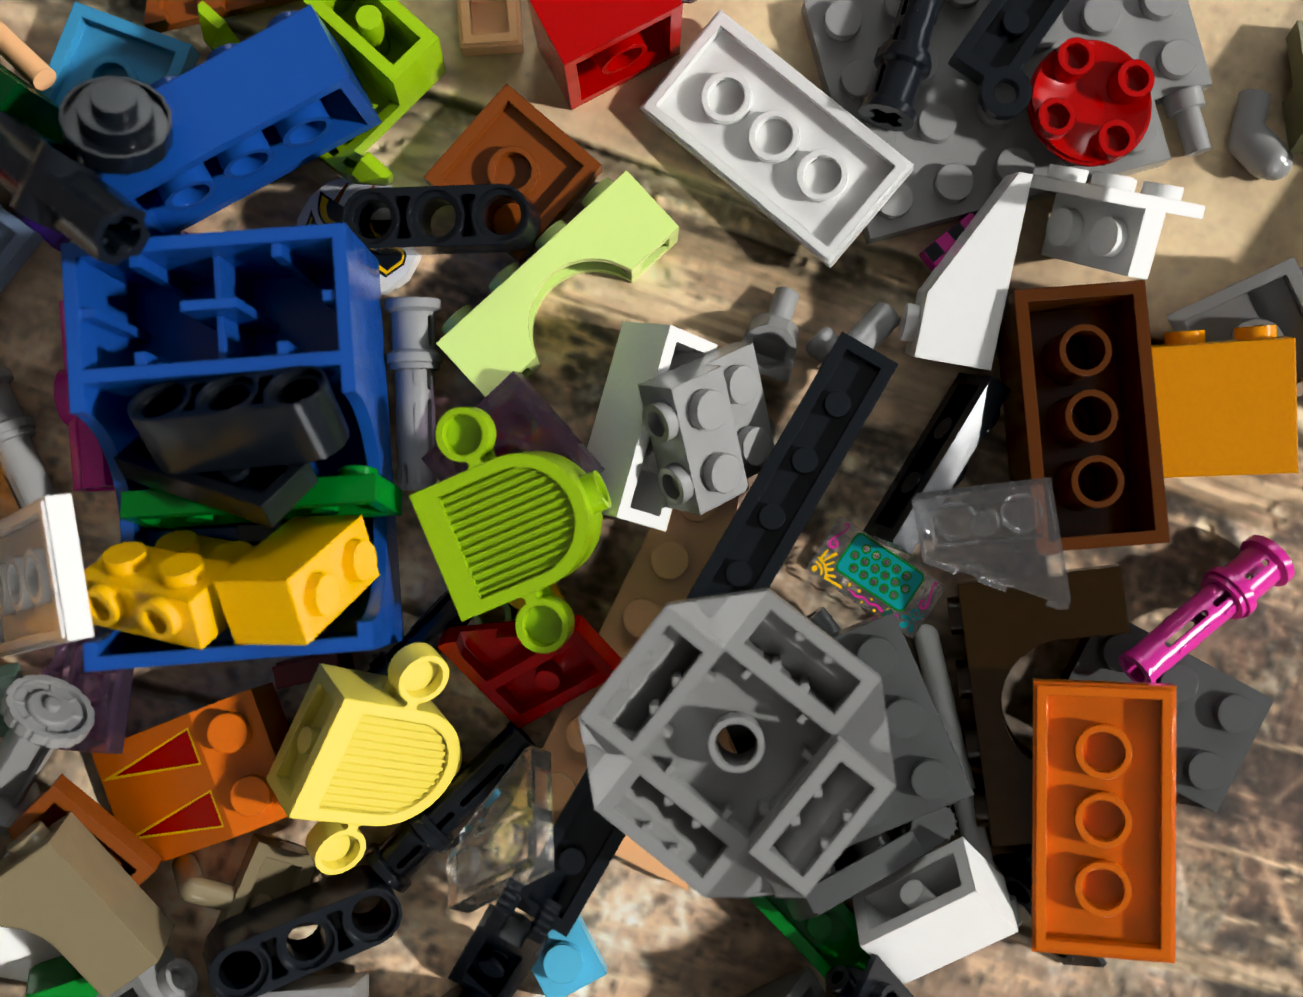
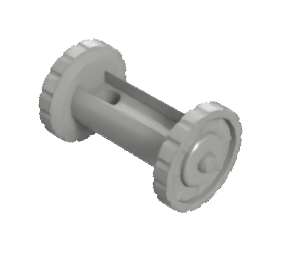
M42 674L26 675L23 678L14 680L1 699V715L4 716L3 720L9 729L0 742V836L9 834L7 829L41 794L35 780L54 749L73 747L74 744L81 743L94 725L95 711L91 706L90 700L77 687L60 678H53Z

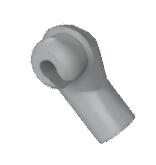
M1260 89L1242 90L1238 93L1228 139V149L1241 165L1255 177L1268 181L1279 180L1291 170L1293 156L1285 143L1265 125L1271 94Z
M878 302L847 334L876 350L899 325L900 317L889 304ZM823 327L806 345L807 353L819 362L817 365L819 368L838 338L835 331L829 327Z

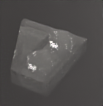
M1051 477L916 493L912 499V505L924 564L953 574L958 572L970 574L979 583L1002 591H1006L1007 586L1030 593L1047 599L1046 606L1057 610L1069 609L1071 597Z
M532 745L524 749L451 843L446 865L449 909L469 914L497 900L510 877L526 886L554 872L551 752Z

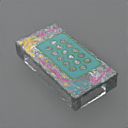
M842 516L837 517L803 568L873 616L891 609L896 616L903 635L911 640L946 589V586Z

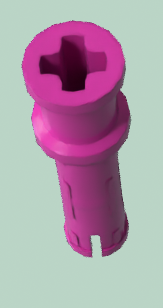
M1253 535L1242 542L1240 553L1224 567H1212L1204 574L1201 590L1171 615L1167 616L1134 647L1118 657L1119 664L1124 673L1133 682L1155 683L1156 679L1172 668L1189 652L1197 648L1202 641L1227 620L1248 617L1257 607L1256 600L1273 586H1284L1294 577V565L1288 554L1277 543L1265 536ZM1261 561H1268V565L1265 567ZM1247 573L1251 575L1249 580L1245 577ZM1189 621L1194 623V626L1169 647L1165 645V642Z

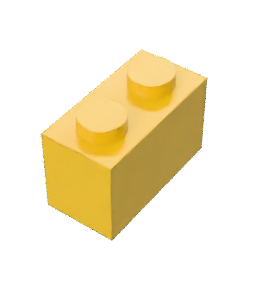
M362 515L294 516L213 582L235 644L308 645L380 574L377 567L376 550L369 540Z

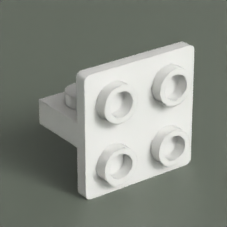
M1050 164L1047 177L1033 174L1031 180V188L1056 192L1051 216L1046 226V236L1041 255L1133 278L1148 280L1166 213L1202 219L1206 208L1204 205L1181 201L1184 192L1183 187L1143 181L1141 192L1135 193L1138 181L1135 178L1093 171L1091 183L1086 184L1088 170Z

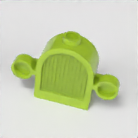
M476 407L453 408L443 414L438 421L435 432L436 442L440 451L447 458L456 462H466L469 467L462 473L409 495L461 622L518 598H523L525 605L518 612L515 621L516 634L520 642L527 649L536 653L553 652L564 645L572 636L575 628V617L568 603L554 596L550 585L576 571L594 551L601 534L602 511L611 508V499L607 487L596 470L585 473L577 464L556 453L536 450L496 457L493 450L496 441V427L492 418L485 411Z

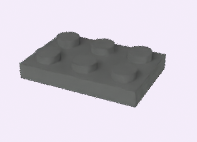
M1129 622L1130 633L1081 638L1060 679L1133 682L1122 670L1118 657L1134 647L1149 632ZM1165 642V645H1166L1167 647H1169V646L1171 645V644ZM1187 654L1156 679L1155 683H1170L1177 686L1176 793L1217 813L1274 699Z

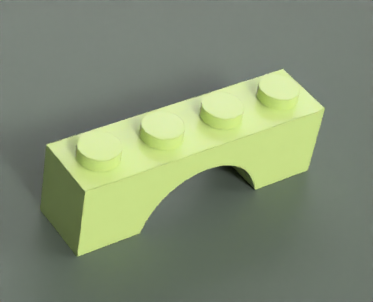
M627 170L614 182L610 178H605L596 184L582 200V205L585 208L568 224L563 220H559L551 225L536 241L535 247L538 251L521 266L516 262L506 266L490 282L488 288L492 292L474 309L470 305L463 306L442 326L441 331L445 335L436 344L494 407H497L541 367L534 346V322L541 303L554 287L568 278L591 272L615 275L633 283L678 242L679 226Z

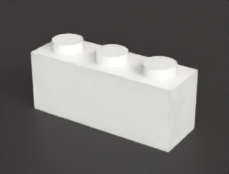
M637 322L622 323L583 461L584 472L588 473L596 470L602 477L609 492L611 508L602 511V515L666 532L672 508H667L665 497L658 485L657 476L659 471L651 438L643 423L642 413L644 408L638 384L717 350V344L672 325Z

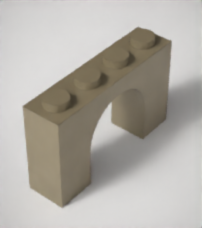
M71 811L48 828L42 821L36 822L6 848L9 855L0 861V927L21 929L45 939L73 965L102 997L110 996L159 962L175 928V924Z

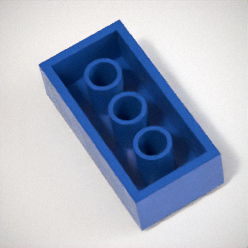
M309 5L299 11H286L275 16L268 22L263 31L239 44L229 43L214 49L206 57L205 62L179 76L164 77L152 83L150 86L164 97L172 111V147L165 159L149 170L130 175L104 173L102 180L146 212L144 221L146 229L151 233L150 237L175 235L382 122L347 56L313 7Z

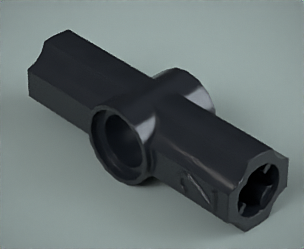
M0 110V184L13 193L9 204L30 220L66 235L97 261L117 267L123 260L131 256L140 255L151 235L146 229L144 221L146 212L102 180L104 173L86 167L71 156L66 146L47 139L28 125L26 121Z

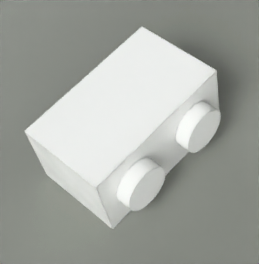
M963 836L918 858L852 896L860 947L870 956L871 954L878 955L903 984H907L1019 932L1004 877Z

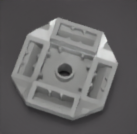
M770 588L668 602L578 717L582 742L585 745L594 810L704 898H745L775 895L776 898H806L896 787L880 675ZM740 724L752 730L757 741L750 750L744 753H732L721 746L717 735L728 725Z

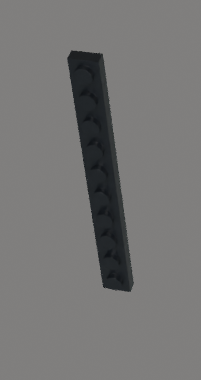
M843 331L840 333L686 599L770 587L899 365L898 363ZM587 768L520 882L524 884L521 891L522 897L517 905L518 909L534 918L538 908L544 905L548 898L560 904L562 907L552 929L565 937L569 934L625 837L622 831L594 810Z

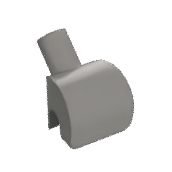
M780 286L775 289L768 313H760L751 320L741 342L753 343L760 374L789 382L799 338L797 325L791 320L799 294L792 288Z

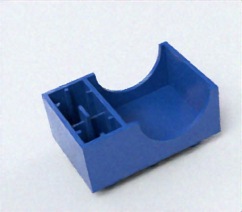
M345 222L149 237L140 255L131 256L123 260L117 267L97 261L75 243H61L70 414L80 418L91 429L104 452L115 487L119 518L121 492L150 490L149 486L125 479L114 460L115 456L139 436L127 412L128 403L144 388L158 382L174 379L296 366L318 367L328 377L349 428V439L345 446L336 454L323 460L310 462L316 477L337 476V469L339 467L362 465L378 469L380 476L393 483L379 260ZM396 516L373 517L374 548L377 554V567L380 576L308 645L235 644L228 626L206 647L199 650L103 627L93 639L83 643L84 672L366 651L404 641ZM120 518L121 543L123 541H135L154 547L162 536L173 532H156ZM237 526L189 529V531H193L198 535L238 541Z

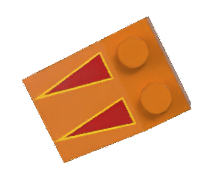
M273 682L243 691L91 751L114 817L163 857L161 862L224 842L288 817L266 780L289 730V725Z

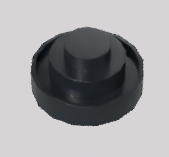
M103 76L86 80L71 89L60 104L59 124L64 144L71 156L86 167L105 174L130 175L149 170L165 159L173 145L172 111L164 97L143 82L129 77Z

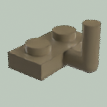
M256 833L252 837L232 885L204 878L198 859L192 853L176 857L172 862V871L177 889L184 901L221 910L215 925L229 917L308 886L316 868L306 847ZM244 950L233 952L226 956L222 964L231 967L240 966L249 961L253 953ZM203 951L202 955L206 965L205 952Z

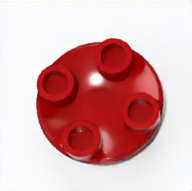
M1079 37L1067 39L1039 63L1031 77L1032 97L1027 106V112L1033 131L1040 142L1052 154L1068 163L1084 167H1097L1120 160L1140 143L1149 126L1152 113L1151 90L1155 81L1153 70L1146 62L1132 59L1123 50L1109 43L1098 40H1085Z

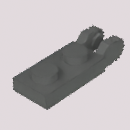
M944 807L893 828L891 839L887 832H884L851 846L850 848L856 858L836 869L833 863L806 898L783 899L793 919L800 922L819 916L924 856L926 853L944 844V842L949 841L950 837L955 836L954 831L958 829L956 827L958 820L954 817L955 813L951 812V807Z

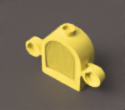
M421 642L412 643L400 649L390 661L388 676L320 663L266 777L268 784L288 818L319 821L310 830L306 838V849L317 869L324 874L337 875L344 873L361 860L366 850V840L359 830L360 826H388L406 821L420 814L444 793L460 770L462 751L458 735L432 701L445 688L449 679V667L438 652L429 644Z

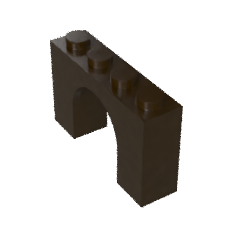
M1117 564L961 581L957 584L959 596L947 597L952 635L964 634L967 653L966 660H956L960 699L973 698L976 723L964 724L969 763L981 762L984 787L973 789L977 827L990 826L992 846L1032 844V750L1015 736L1006 721L1001 700L1006 678L1022 656L1042 644L1057 640L1130 633L1121 566Z

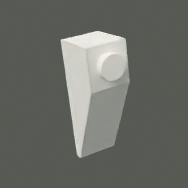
M1017 172L1003 178L938 266L919 288L915 304H905L900 321L899 340L907 342L906 354L921 359L991 370L1033 174Z

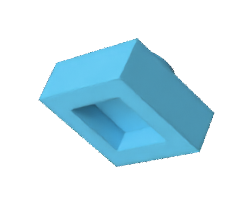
M579 915L567 937L551 928L548 933L549 938L538 960L531 969L545 997H566L605 976L608 966L582 916Z

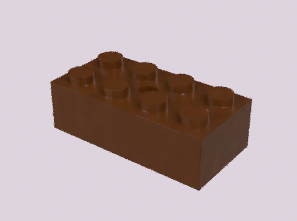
M1145 280L1013 290L1006 298L997 344L1001 383L1011 389L1003 402L1016 554L1170 543ZM1072 413L1079 418V430L1073 423Z

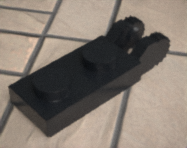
M510 877L496 904H489L448 978L466 989L478 993L482 997H513L538 960L549 938L548 933L562 906L548 898L545 904L538 908L531 922L526 916L515 911L521 900V891L524 884Z

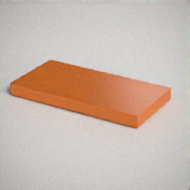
M1033 678L1031 947L1033 952L1175 964L1177 686L1175 684Z

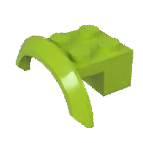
M202 0L198 4V15L203 40L213 51L229 43L239 44L240 41L232 32L227 22ZM300 0L303 8L309 5L313 7L345 53L382 122L318 158L340 176L355 184L389 185L393 181V173L369 151L364 156L363 154L446 73L439 37L398 0Z

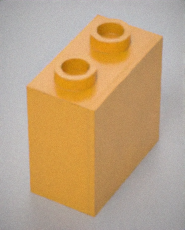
M1277 325L1234 327V340L1206 342L1205 330L1164 332V345H1151L1164 478L1299 473L1296 338L1289 336L1277 337Z

